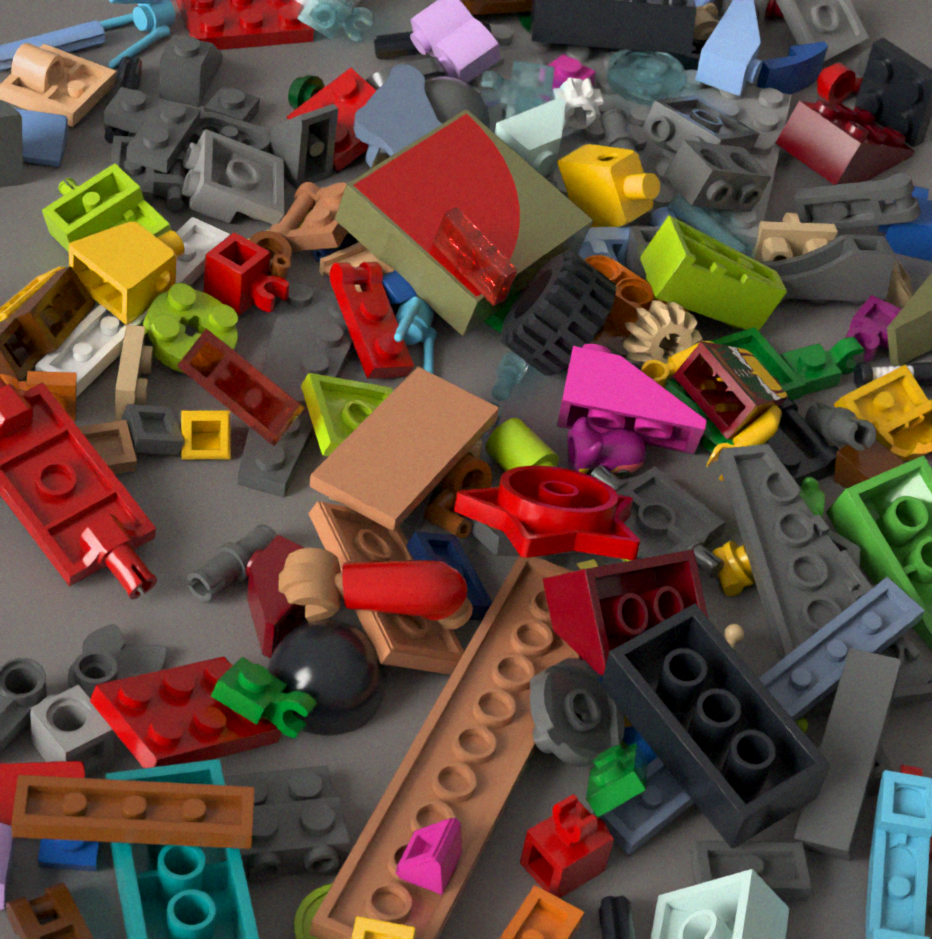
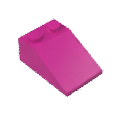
M585 344L583 348L573 346L557 427L571 429L574 423L584 416L587 417L589 425L599 433L617 429L633 430L641 436L645 445L694 455L704 433L706 419L622 356L611 354L609 348L597 344Z

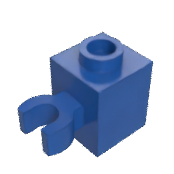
M914 186L911 194L919 202L920 216L910 222L878 225L877 232L884 233L894 253L931 262L932 201L927 200L929 189Z

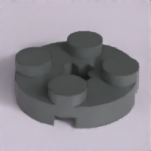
M566 658L534 675L530 680V709L535 725L533 729L534 742L542 752L546 754L554 753L562 761L577 767L593 765V760L598 755L620 744L625 729L623 712L598 681L603 675H599L584 660ZM574 709L577 713L582 715V721L578 719L574 712Z

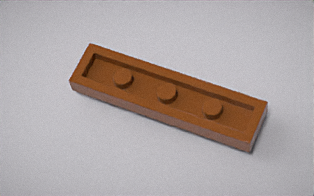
M18 775L12 816V837L251 849L254 787Z

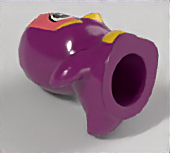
M583 416L568 431L567 453L570 470L587 474L589 470L596 467L599 468V465H604L613 474L632 473L643 466L646 459V445L641 436L633 430L617 429L599 433L589 425L587 417Z

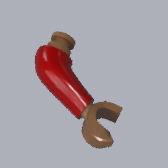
M309 547L290 553L285 561L283 571L279 574V592L285 594L290 604L305 605V618L309 622L324 620L335 615L341 608V599H344L347 609L422 616L432 621L437 620L443 628L449 630L463 626L470 619L473 611L472 603L466 597L468 587L465 578L456 569L442 561L344 562L341 573L339 560L335 554L321 548Z

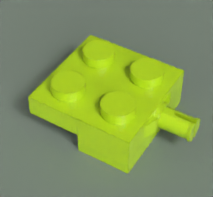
M116 163L80 186L73 178H66L67 184L61 181L58 191L64 196L42 209L49 233L68 252L69 243L127 222H137L155 237L172 231L170 224L144 200L141 187Z

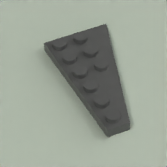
M769 444L723 448L718 457V462L778 658L781 661L873 587L847 551L840 552L828 535L830 528L820 514L814 516L799 495L801 488ZM902 636L880 653V655L902 659L892 706L932 701V677L918 659L921 653L910 638L904 640ZM838 688L801 718L830 715Z

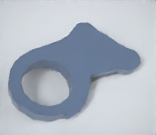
M395 65L391 69L385 83L372 95L366 105L355 113L353 129L356 137L368 144L366 163L370 168L378 165L443 124L437 120L433 107L425 94L424 76L411 65Z

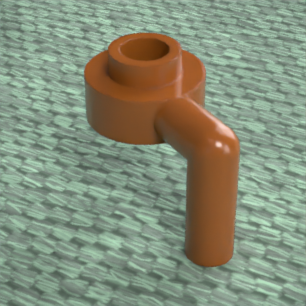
M260 231L252 235L249 239L251 242L270 252L268 276H278L286 279L291 264L292 249L290 243L282 235L272 231Z
M465 454L442 479L443 491L428 504L425 512L426 520L456 535L460 539L466 538L472 530L471 522L450 510L455 506L457 491L491 487L492 471L490 466L473 455Z

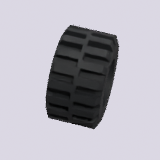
M572 250L564 251L548 261L521 291L505 318L500 341L543 375L552 376L569 365L573 346L583 348V345L590 344L600 331L612 309L617 291L616 284Z

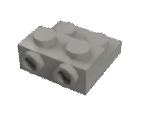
M207 129L204 130L197 144L191 143L188 146L183 159V167L190 171L184 180L182 195L190 197L189 209L197 211L206 217L216 218L227 223L231 222L237 211L246 214L254 220H262L273 225L280 222L284 215V159Z

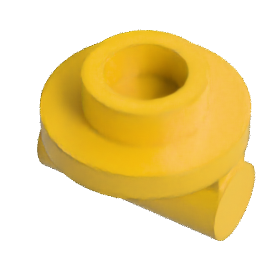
M730 540L723 547H718L712 551L713 554L725 562L722 570L717 575L726 596H736L742 592L743 587H750L756 583L744 544L739 547L737 543Z

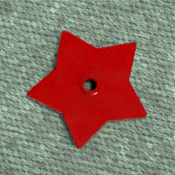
M521 466L504 472L501 476L499 487L457 491L454 511L503 531L518 554L523 558L577 551L626 560L637 559L640 539L624 524L630 518L633 498L617 495L611 486L590 475L552 466Z

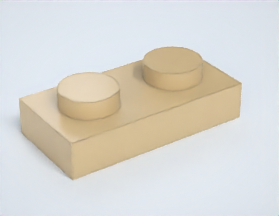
M126 325L115 389V421L122 420L127 404L146 405L148 379L142 378V374L151 375L153 346H145V326Z

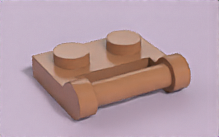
M311 182L302 183L295 192L294 203L280 223L272 225L269 231L278 233L286 238L291 245L292 252L339 247L348 233L335 220L346 183L340 182L324 188H319ZM306 216V219H305V221L303 222V224L301 225V227H300L299 229H297V227L300 225V223L302 222V220H303L304 217Z

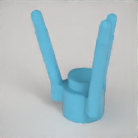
M109 0L110 3L138 4V7H135L131 14L99 21L104 30L134 22L139 30H145L150 33L111 60L108 66L114 69L119 66L120 60L123 57L128 56L131 58L157 39L169 36V27L174 25L176 15L170 0Z
M413 297L400 304L395 317L399 326L394 339L400 342L404 338L407 345H414L418 342L424 343L423 369L434 374V341L437 336V331L431 327L434 311L424 300L419 297Z

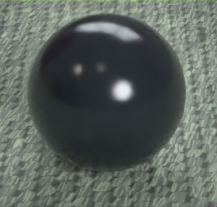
M336 620L312 621L292 630L275 648L267 669L271 675L287 684L284 693L287 694L293 691L305 692L317 702L315 708L307 717L292 710L298 719L306 723L303 731L311 734L339 735L360 728L377 712L385 692V666L380 663L371 640L358 628Z

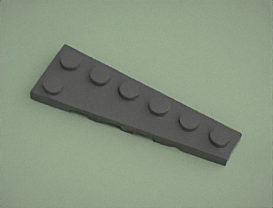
M287 279L285 280L290 284L289 298L286 301L279 300L238 473V485L283 498L315 433L301 385L308 373L340 378L355 347L335 293Z

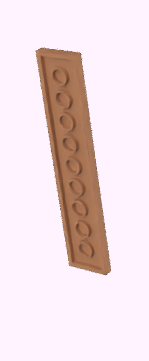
M520 555L518 556L312 919L309 935L318 939H352L357 916L415 927L417 932L415 939L439 938L537 747L533 739L535 725L530 709L531 678L566 658L582 659L553 631L543 584L544 578L573 571L538 557L523 558ZM456 817L461 823L462 854L443 895L400 879L395 874L396 868L414 831Z

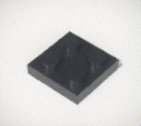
M883 37L873 42L855 106H859L872 113L876 117L874 121L881 126H887L900 132L906 137L905 142L914 148L924 142L932 118V69Z

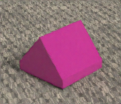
M456 817L449 818L415 830L396 868L395 874L402 880L443 895L462 854L461 823Z

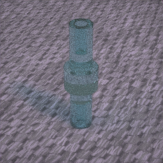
M511 350L502 357L496 370L498 378L491 390V394L498 401H506L509 398L514 385L522 381L528 367L527 362Z

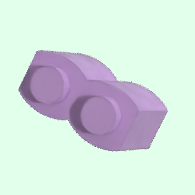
M437 0L410 19L413 29L410 37L413 44L421 54L429 53L432 57L439 58L445 73L444 76L454 77L469 83L501 60L499 45L496 39L482 23L473 18L460 0Z

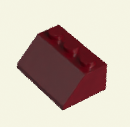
M694 549L586 568L543 579L553 631L599 675L604 674L608 654L611 650L687 607L696 604L708 618Z

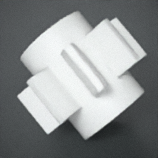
M568 78L560 88H554L555 99L561 97L566 101L563 121L565 129L569 127L586 129L595 119L601 118L598 106L604 103L600 89L592 88L589 78L585 80Z

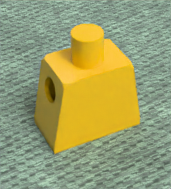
M585 144L557 161L569 199L593 220L591 227H620L632 222L652 209L653 199L660 192L658 177L654 173H644L639 155L634 150Z
M127 222L69 243V266L71 265L91 297L124 324L128 325L146 312L157 296L169 291L170 287L176 284V261L178 257L184 254L185 247L181 237L174 231H168L155 237L137 222Z

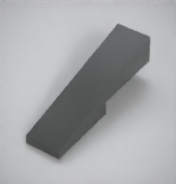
M849 648L819 750L831 764V767L818 797L803 806L794 835L795 842H803L804 850L851 861L874 765L878 763L902 666V659Z

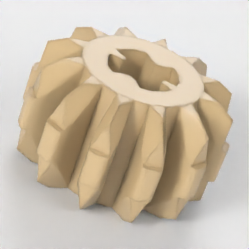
M652 300L649 312L644 308H636L639 319L635 323H624L626 329L631 332V335L621 340L623 347L629 351L626 358L643 362L659 360L665 364L668 363V357L691 347L703 339L700 332L695 329L698 323L696 318L689 312H685L684 308L676 302L669 301L665 305L661 301Z

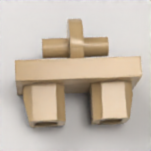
M786 213L782 222L760 221L757 243L751 255L758 262L779 261L801 256L836 239L837 229L835 224L800 223L797 213Z

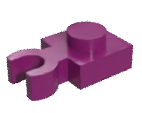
M873 295L866 300L853 316L845 337H855L860 345L866 349L863 358L866 362L874 359L879 345L886 349L889 348L887 327L902 310Z

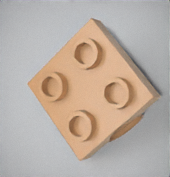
M24 43L19 47L14 56L11 69L12 74L0 84V99L22 109L64 115L68 119V126L74 127L114 87L116 71L46 44L37 47L30 43Z

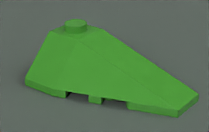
M923 455L845 489L829 507L826 514L839 535L860 547V566L876 585L888 577L925 610L920 622L912 628L932 650V468Z

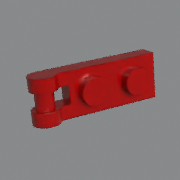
M349 262L334 263L330 269V282L366 378L407 377L414 368V364L404 338L400 342L394 339L399 325L382 285L383 272L378 262H362L359 267H353ZM355 285H360L362 292H357Z

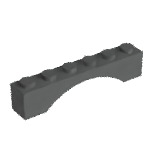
M630 226L624 267L647 281V275L640 256L660 227ZM842 234L828 244L801 256L760 263L778 272L787 290V293L780 302L787 299H806L812 303L822 304L829 300H841L863 305L871 295L886 301L896 255L885 236Z

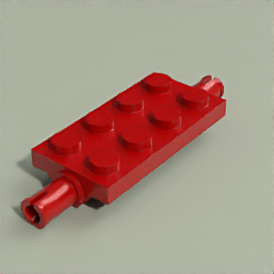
M0 377V496L69 587L103 567H108L126 590L130 599H137L141 596L137 590L139 587L144 594L149 592L156 585L157 577L151 573L134 550L155 539L157 528L43 382L24 391L15 388L14 385H6Z

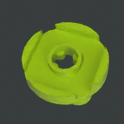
M176 283L170 287L169 291L157 296L150 305L143 321L145 336L148 332L149 339L153 343V354L171 369L185 374H199L201 369H210L214 367L213 371L220 369L228 361L238 339L236 329L238 316L235 310L228 305L222 304L211 295L195 290L185 283ZM184 325L195 328L199 333L196 332L193 337L184 333L186 331Z

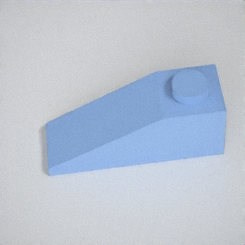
M754 0L732 1L702 48L696 81L737 96L741 95L748 82L753 84L756 82L762 67V61L757 59L761 41Z

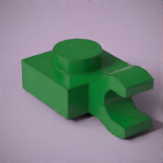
M847 337L837 342L827 352L818 343L782 353L780 356L806 384L803 395L839 385L841 374L854 372L857 362L852 356L863 353L864 348L855 337Z
M241 657L218 680L211 694V697L257 725L265 718L272 722L280 732L291 738H296L306 726V723L298 719L292 710L307 717L317 704L305 692L293 691L287 694L284 693L287 686L286 683L271 675L263 666L252 663L244 657Z

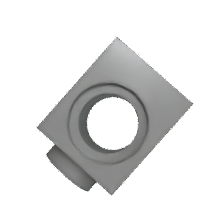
M79 685L60 694H52L30 708L31 743L46 762L82 761L85 764V777L113 763L114 731L91 704L90 698Z

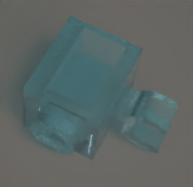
M301 0L297 19L329 39H332L339 27L343 26L345 33L350 39L360 42L363 38V31L357 28L354 23L356 21H363L371 26L374 22V14L363 7L353 8L354 0Z
M514 61L511 80L504 79L497 72L484 71L481 86L492 87L494 90L480 89V95L489 107L496 106L499 103H506L505 119L551 101L555 67Z

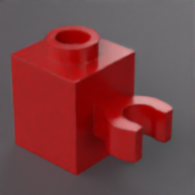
M235 232L205 254L203 292L211 295L222 304L232 307L238 316L253 304H256L259 309L271 313L274 310L275 296L284 301L289 298L290 284L281 277L268 276L270 252Z
M572 794L553 806L552 816L527 830L519 863L543 890L558 898H562L606 870L614 838L603 820L591 814L578 800V797Z

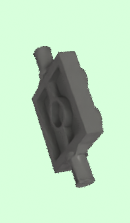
M599 465V468L596 467L590 476L611 486L617 495L633 498L630 518L624 524L640 539L637 559L694 549L697 566L707 573L710 578H713L722 570L725 562L705 546L722 535L725 521L654 466L639 477L620 480L606 469L604 465Z

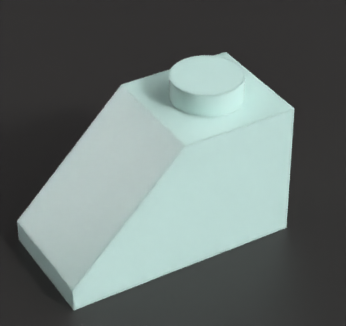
M560 97L496 123L495 134L542 176H546L556 169L566 101Z

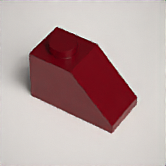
M279 534L264 550L258 549L255 551L246 567V576L249 577L247 601L262 655L270 659L280 641L292 630L299 627L306 619L305 605L290 604L285 594L279 592V574L284 569L288 555L304 547Z

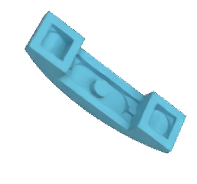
M884 770L882 773L869 861L865 939H930V937L925 936L929 849L932 836V778Z

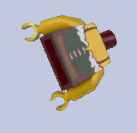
M701 341L668 357V363L666 364L659 360H648L641 368L644 374L664 389L667 379L674 376L726 439H733V445L721 443L715 447L707 461L706 467L718 461L723 448L765 444L778 430L782 415L779 407L787 399V394L782 389L778 379L771 376L753 354L745 349L715 344L711 341ZM722 474L719 477L720 481H724Z

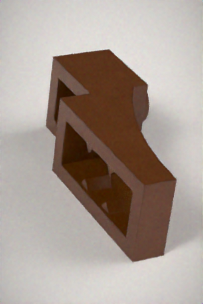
M71 265L57 271L34 295L0 322V374L10 375L22 381L27 375V371H30L42 356L55 352L96 304Z

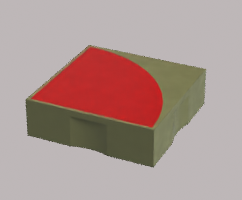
M467 109L347 183L335 220L377 259L397 271L411 285L416 294L462 336L502 309L510 298L522 290L532 277L552 258L567 250H572L578 254L593 223V220Z

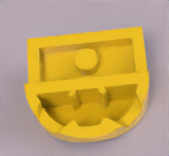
M906 364L842 396L833 404L835 408L849 409L855 413L857 418L872 423L876 429L875 439L902 461L913 460L932 452V399L928 400Z

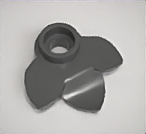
M116 624L104 626L93 631L84 640L83 653L76 658L68 672L69 687L72 688L79 685L91 699L97 684L163 670L167 657V648L160 645L125 644L124 637Z

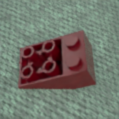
M820 99L816 103L799 101L775 144L833 185L866 182L912 157L915 152L904 144L906 137L900 132L887 126L882 129L874 123L876 117L869 111L859 106H855L852 110L841 103H836L835 106H832Z

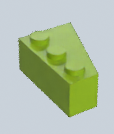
M670 215L640 256L647 275L646 279L650 283L656 299L667 303L669 301L676 302L684 309L725 322L735 329L742 328L747 330L755 327L759 331L787 293L777 271Z

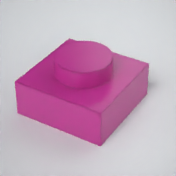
M563 54L540 70L538 84L552 92L554 88H560L568 78L582 80L589 78L593 85L596 71L581 64L578 60Z

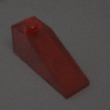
M207 328L177 365L178 368L273 446L278 443L305 408L260 369Z

